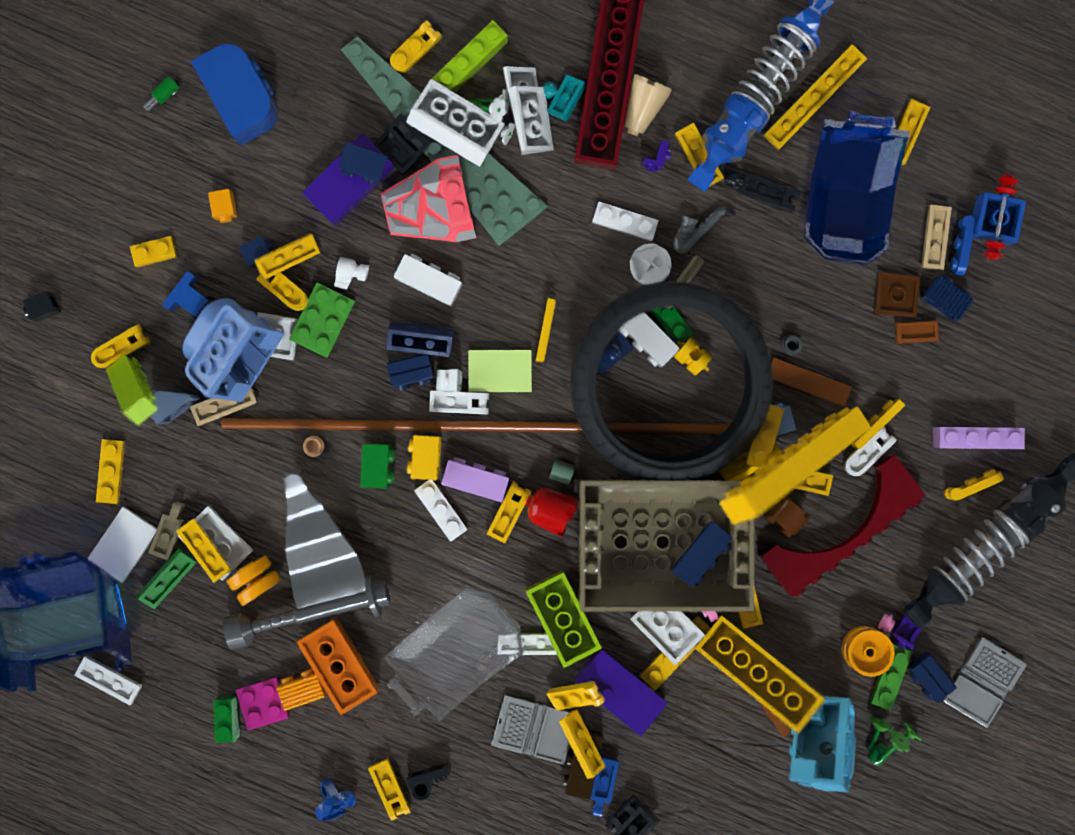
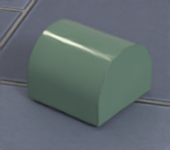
M555 458L549 479L569 485L575 465Z

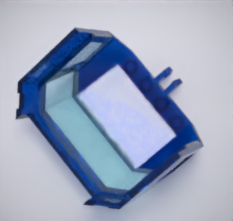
M72 551L64 553V556L45 558L41 554L35 553L32 555V562L26 556H22L18 561L19 566L3 567L0 569L1 690L16 692L18 687H27L28 691H36L35 666L102 650H107L115 655L118 671L123 669V664L129 665L132 663L130 635L117 586V579L78 552Z

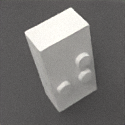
M432 79L412 107L406 123L479 167L505 124L502 121L500 123L495 122V120L491 119L490 114Z

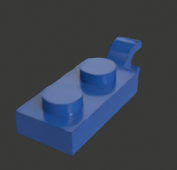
M602 756L601 758L606 767L595 776L591 799L595 800L592 809L593 815L599 817L602 816L604 802L611 803L619 766V760Z

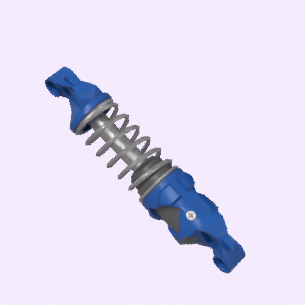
M809 0L807 3L809 7L797 16L783 17L777 25L780 36H770L771 43L778 50L769 46L762 47L763 54L770 62L763 58L754 59L755 65L763 73L753 69L747 70V76L751 81H739L741 89L729 95L723 106L722 115L716 124L707 128L703 134L707 150L706 161L700 166L697 165L687 181L705 192L716 177L714 174L718 166L723 163L742 161L746 155L747 144L754 134L759 133L770 119V115L774 114L773 105L781 103V93L789 91V82L795 81L798 76L797 71L805 68L804 59L812 57L813 52L820 46L821 40L817 30L821 15L825 16L835 0ZM773 38L782 41L783 44L780 46ZM766 50L775 53L774 57L768 54ZM800 51L807 52L809 54L803 56ZM792 59H801V66L795 67L791 62ZM759 62L768 65L766 69ZM785 69L792 70L794 76L786 78L783 72ZM751 73L759 76L760 78L757 80ZM778 80L785 82L786 88L784 90H779L775 85ZM773 92L777 93L778 95L777 101H774L775 98Z

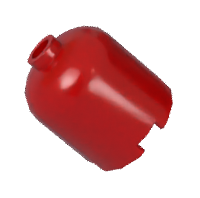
M541 487L534 495L530 494L525 505L529 506L527 511L528 518L533 524L562 538L567 530L565 529L567 522L572 520L579 499L551 487Z

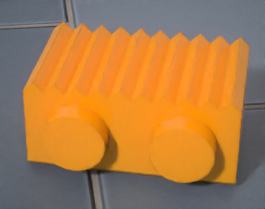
M313 669L301 672L300 677L293 678V675L281 679V683L276 687L284 711L324 698L327 695Z

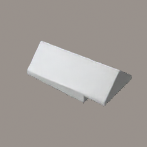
M503 67L521 155L554 150L546 95L544 94L543 87H538L536 69L528 67Z

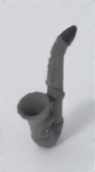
M720 207L715 212L710 213L705 222H701L697 228H695V225L698 223V220L682 215L681 227L676 236H674V250L680 254L687 253L721 216L736 215V212L726 207Z

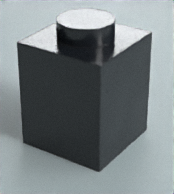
M45 291L23 300L25 306L23 307L24 314L31 321L39 322L61 313L55 295L52 292Z

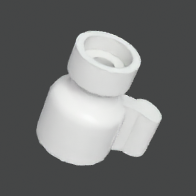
M340 257L337 264L334 287L347 290L353 277L366 282L369 265H357L353 259Z

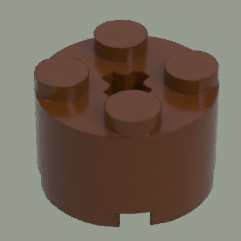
M787 494L762 512L763 516L772 524L775 521L780 524V530L788 537L792 534L795 536L812 517L808 512L803 511V508Z

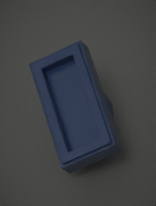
M621 333L611 339L605 347L597 368L600 375H603L634 349Z

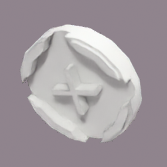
M653 243L638 247L630 259V272L634 279L644 285L663 282L669 276L672 267L671 257L667 250Z

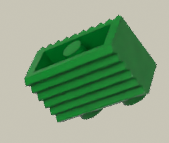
M237 694L220 695L212 702L214 704L213 716L215 717L213 719L215 721L213 723L215 725L214 733L216 734L214 741L216 743L236 742L240 737L239 700Z

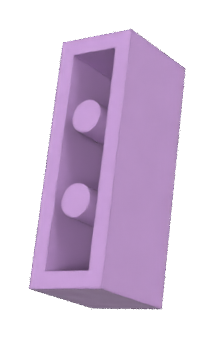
M454 457L453 460H448L441 485L495 501H503L509 477L506 476L507 472L494 469V472L485 470L486 466L474 463L473 466L466 465V460Z

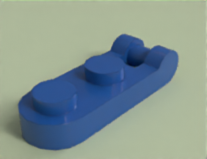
M966 216L957 221L959 236L955 239V257L952 258L950 263V269L955 275L963 276L967 270L976 224L973 216Z

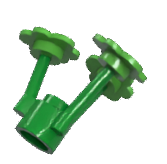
M870 717L869 719L874 728H876L871 743L867 746V749L870 750L867 757L877 766H881L896 749L901 752L904 750L908 752L911 745L908 738L911 737L913 740L916 738L922 741L916 729L906 721L903 723L906 725L905 732L907 734L903 735L902 732L892 730V725L881 718ZM890 730V740L893 745L890 748L881 743L876 745L880 732Z

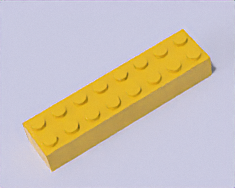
M858 406L850 410L846 407L837 414L835 412L825 418L826 422L823 424L819 423L811 428L812 432L810 434L806 433L799 437L797 444L794 445L793 443L783 449L784 453L781 456L778 454L771 458L768 466L764 465L754 471L756 475L752 478L751 476L745 478L739 483L740 487L737 489L736 487L726 492L724 494L726 498L719 503L732 523L737 524L759 516L867 432L871 426Z

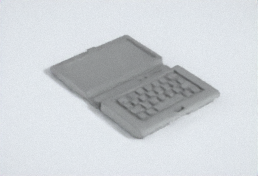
M981 637L953 682L957 689L947 695L943 702L988 728L1003 704V699L1008 690H1012L1027 663L986 638Z
M504 695L491 746L520 754L533 755L540 759L564 765L570 743L559 721L570 712L556 710L554 707Z

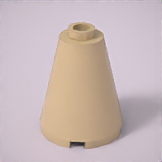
M634 74L631 79L624 126L627 127L626 132L638 136L639 133L643 134L670 96L672 89Z

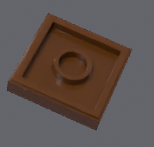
M878 272L873 314L917 318L921 276Z

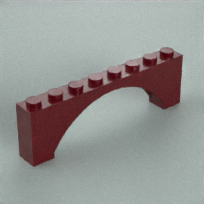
M889 454L874 466L876 470V490L872 506L862 525L848 539L831 548L811 552L787 550L780 548L776 543H772L758 554V557L788 596L798 597L806 590L805 587L807 585L817 583L822 578L821 575L827 570L829 572L834 570L839 565L838 562L840 560L851 557L856 552L855 549L857 547L868 544L874 534L884 532L889 527L888 524L891 521L901 519L906 514L905 511L910 507L914 508L922 502L921 499L926 496L896 455Z

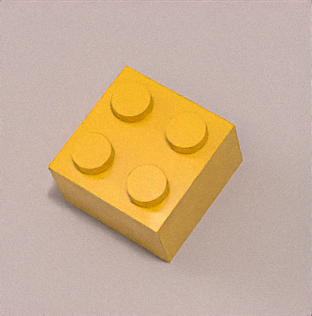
M413 435V439L409 440V452H412V460L408 461L407 474H411V479H439L442 437Z

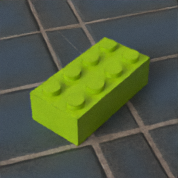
M562 570L525 589L564 668L602 649L584 612L580 611V604Z

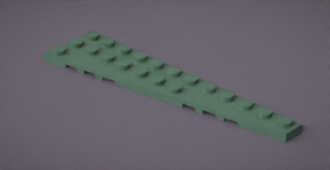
M357 36L344 46L341 51L393 116L397 118L402 113L408 119L411 109L421 93ZM418 130L431 143L424 152L431 163L436 159L458 154ZM489 153L480 167L459 155L469 209L499 247L548 208L543 201Z

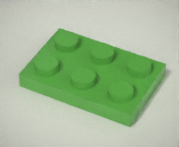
M316 283L308 299V304L303 309L289 340L328 358L355 301Z

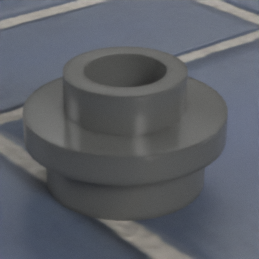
M793 334L787 335L781 342L783 352L791 356L798 354L803 346L802 340ZM790 341L794 342L795 347L793 349H790L788 347V343Z

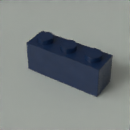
M391 322L388 330L387 349L450 357L454 329Z
M709 521L670 571L690 587L698 586L705 578L703 575L708 568L711 570L718 562V555L721 552L725 553L729 549L732 537L713 521Z

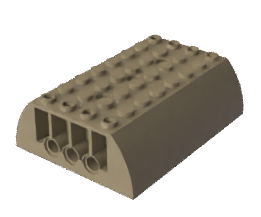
M580 481L578 497V588L580 611H754V518L733 524L719 503L726 498L724 495L732 488L736 487L737 489L740 487L739 483L741 481ZM713 521L732 537L730 540L731 546L725 553L721 552L718 555V562L711 570L708 568L705 571L703 581L698 586L690 587L670 569L707 523ZM618 536L626 538V545L622 548L615 546L614 542ZM660 536H665L668 539V544L664 548L657 546V539Z

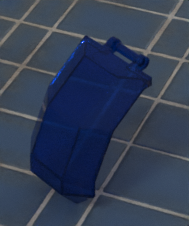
M850 110L846 122L824 120L811 178L805 221V239L826 260L868 265L889 250V232L895 189L905 148L910 138V131L892 129L893 116H886L884 118L857 114V111ZM855 123H863V124L877 125V126H882V128L872 127V126H865V125H858V124H855Z

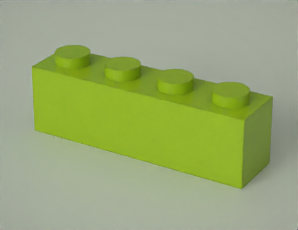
M492 20L432 80L456 93L508 43V35Z
M124 354L105 370L123 414L138 426L157 411L158 407L155 403L156 397L150 391L151 386L145 380L147 376L140 369L142 365L136 358L133 357L131 359Z

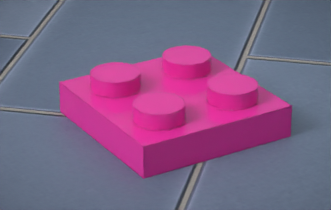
M278 676L236 689L247 730L290 717L288 710L284 711L276 688L279 684Z

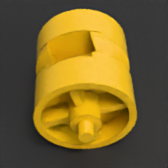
M692 336L685 343L680 341L676 343L680 350L673 357L681 364L686 363V369L694 376L701 370L705 369L707 372L710 370L708 362L713 358V355L705 348L700 349V343Z

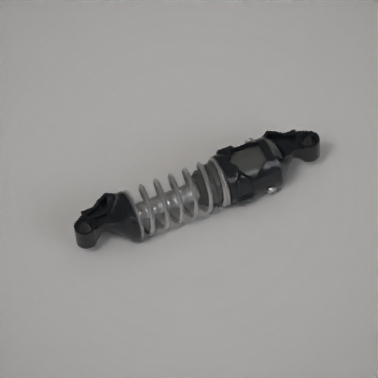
M1075 453L1066 457L1053 473L1045 476H1030L1013 499L1003 500L994 510V516L991 518V521L984 519L986 524L985 534L979 529H974L975 534L983 542L976 546L971 540L964 538V542L973 550L967 556L959 548L954 547V552L962 559L957 566L948 557H944V561L952 568L948 574L937 566H933L927 572L928 579L922 587L920 596L907 604L903 610V613L917 628L925 626L931 620L933 607L944 604L958 606L965 604L968 601L967 596H973L971 584L979 587L984 586L981 574L993 577L994 570L992 565L998 568L1004 567L1002 556L1014 558V548H1025V544H1029L1039 534L1043 533L1045 522L1049 518L1060 515L1066 510L1065 494L1067 483L1072 480L1075 481ZM996 554L1001 564L992 561L990 558ZM986 564L990 573L983 571L980 567ZM975 573L980 583L972 580L970 577ZM965 583L970 592L963 590L960 586Z

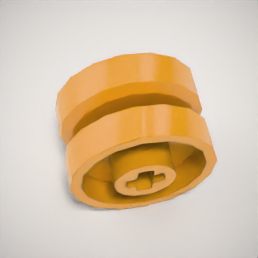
M266 555L255 562H250L226 581L231 590H237L243 585L246 586V589L238 593L236 597L242 606L282 580L277 571H272L263 576L262 573L272 565Z
M855 627L846 634L842 641L841 651L844 660L850 667L864 676H879L886 672L893 663L895 652L892 642L886 635L873 627Z

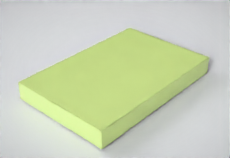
M468 350L469 392H532L531 350Z

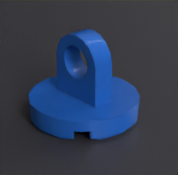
M329 778L320 782V790L325 801L316 808L315 815L319 821L322 819L323 821L333 820L345 814V808L348 806L352 808L356 803V797L352 791L338 793L333 782Z

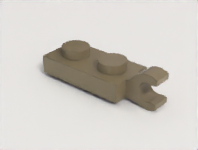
M174 502L170 514L164 513L162 515L149 549V554L167 561L170 559L178 540L176 531L185 522V520L179 518L184 510V503Z

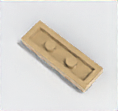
M928 206L921 268L944 270L952 207Z
M251 387L242 402L210 398L190 406L197 426H201L254 405L258 401Z

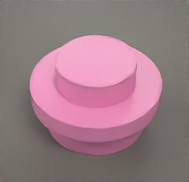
M884 613L878 625V629L882 630L883 634H885L886 630L891 632L895 624V620L892 619L894 615Z

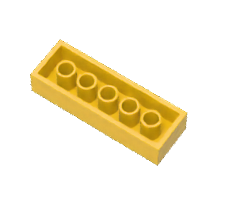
M722 615L695 647L697 651L798 734L826 701L820 694Z

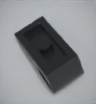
M449 762L408 774L406 780L411 794L416 800L422 801L430 796L432 780L440 782L447 779L451 771ZM418 784H424L427 787V790L421 792L416 788V786Z

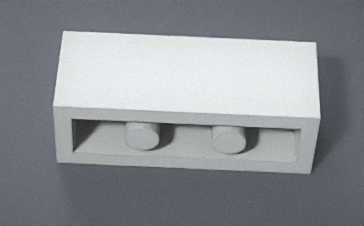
M412 253L410 256L404 254L394 278L452 307L463 285L459 281L460 277L450 272L446 275L440 272L441 268L437 265L430 263L428 266L421 262L422 258Z
M645 313L631 319L618 330L624 337L629 336L633 340L632 345L639 352L643 350L648 355L646 359L654 367L657 365L660 368L663 367L680 350Z

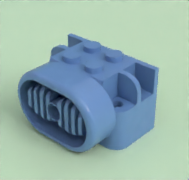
M228 298L218 299L202 310L183 342V354L188 360L185 368L186 376L206 397L242 402L285 333L280 330L271 329L270 323L266 319L258 317L252 311L243 309L234 300Z

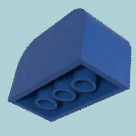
M223 44L191 61L229 132L241 146L269 131L275 125L278 117L277 106L272 98L275 94L264 78L265 75L259 65H257L255 60L251 61L241 48L232 44Z

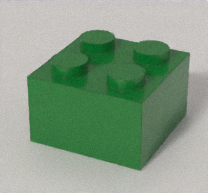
M362 444L360 487L388 488L394 483L395 470H391V463L395 462L396 449H392L391 444Z

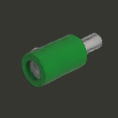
M168 76L150 92L153 97L143 107L149 111L158 102L162 105L180 87Z

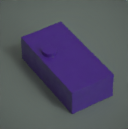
M363 133L352 143V145L384 155ZM342 154L302 192L335 227L379 184L375 182V185L363 182V177L357 175L354 178L342 175V170L338 168ZM387 159L381 181L395 169L389 159Z
M601 646L602 649L596 651L574 677L575 683L580 684L594 681L598 687L597 691L605 698L602 705L638 735L642 736L668 703L662 695L654 691L646 682Z

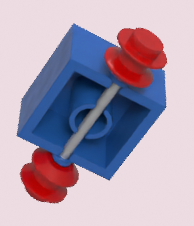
M1004 174L1001 178L997 179L1001 185L996 187L995 190L1000 195L984 192L976 196L972 215L976 220L973 238L987 241L984 245L988 249L982 252V254L986 255L988 260L998 261L999 257H1004L1000 253L1001 249L1006 248V245L1018 243L1026 201L1010 198V195L1017 193L1014 185L1019 183L1015 179L1016 176Z

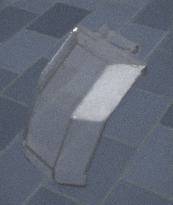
M466 588L384 657L397 673L387 683V686L396 691L410 707V712L414 716L427 707L437 720L441 721L480 685L524 654L521 626L492 593ZM402 679L421 699L419 703L399 683Z

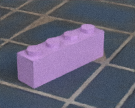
M933 427L932 448L1024 449L1025 428Z

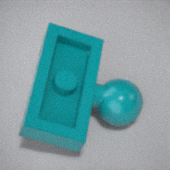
M568 74L559 89H557L553 82L544 83L542 87L546 98H554L547 112L567 122L587 86L586 83Z

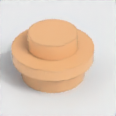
M310 436L304 441L303 450L308 456L317 457L324 451V442L320 437Z

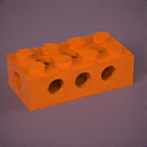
M337 616L296 642L340 715L378 693L380 687ZM323 644H330L332 651H326ZM334 662L342 663L343 669H337L334 666ZM345 680H351L354 683V687H348L345 684Z

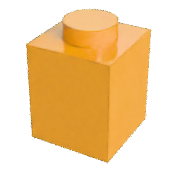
M230 189L208 192L212 218L220 221V223L231 222L232 218L238 217L234 193Z

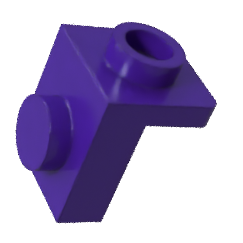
M661 140L656 159L643 158L641 166H645L647 171H661L664 162H668L672 149H668L669 142Z
M903 614L890 635L895 638L894 643L905 649L907 646L913 650L915 646L912 643L923 627L917 628Z

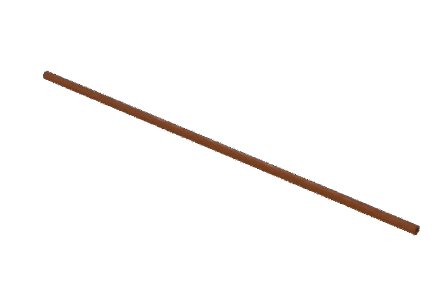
M222 418L221 420L222 429L583 432L578 422ZM605 422L613 433L722 434L730 425L718 423Z

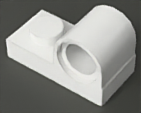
M454 369L437 370L436 391L462 392L463 371Z

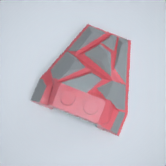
M459 154L436 159L381 193L390 235L450 242L477 238L462 178L463 172Z

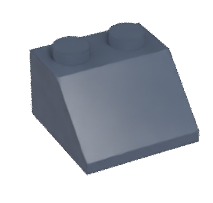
M154 390L152 393L156 397L155 403L158 410L150 416L156 424H169L188 410L190 406L201 400V397L199 395L167 391L156 392Z

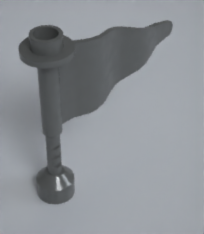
M291 472L285 476L287 498L286 557L293 596L297 607L292 611L253 620L243 613L224 617L223 632L227 645L231 650L249 646L257 632L292 623L301 624L370 606L374 617L382 616V607L391 605L386 581L375 582L372 575L365 576L355 549L341 533L328 511L310 492L297 472Z

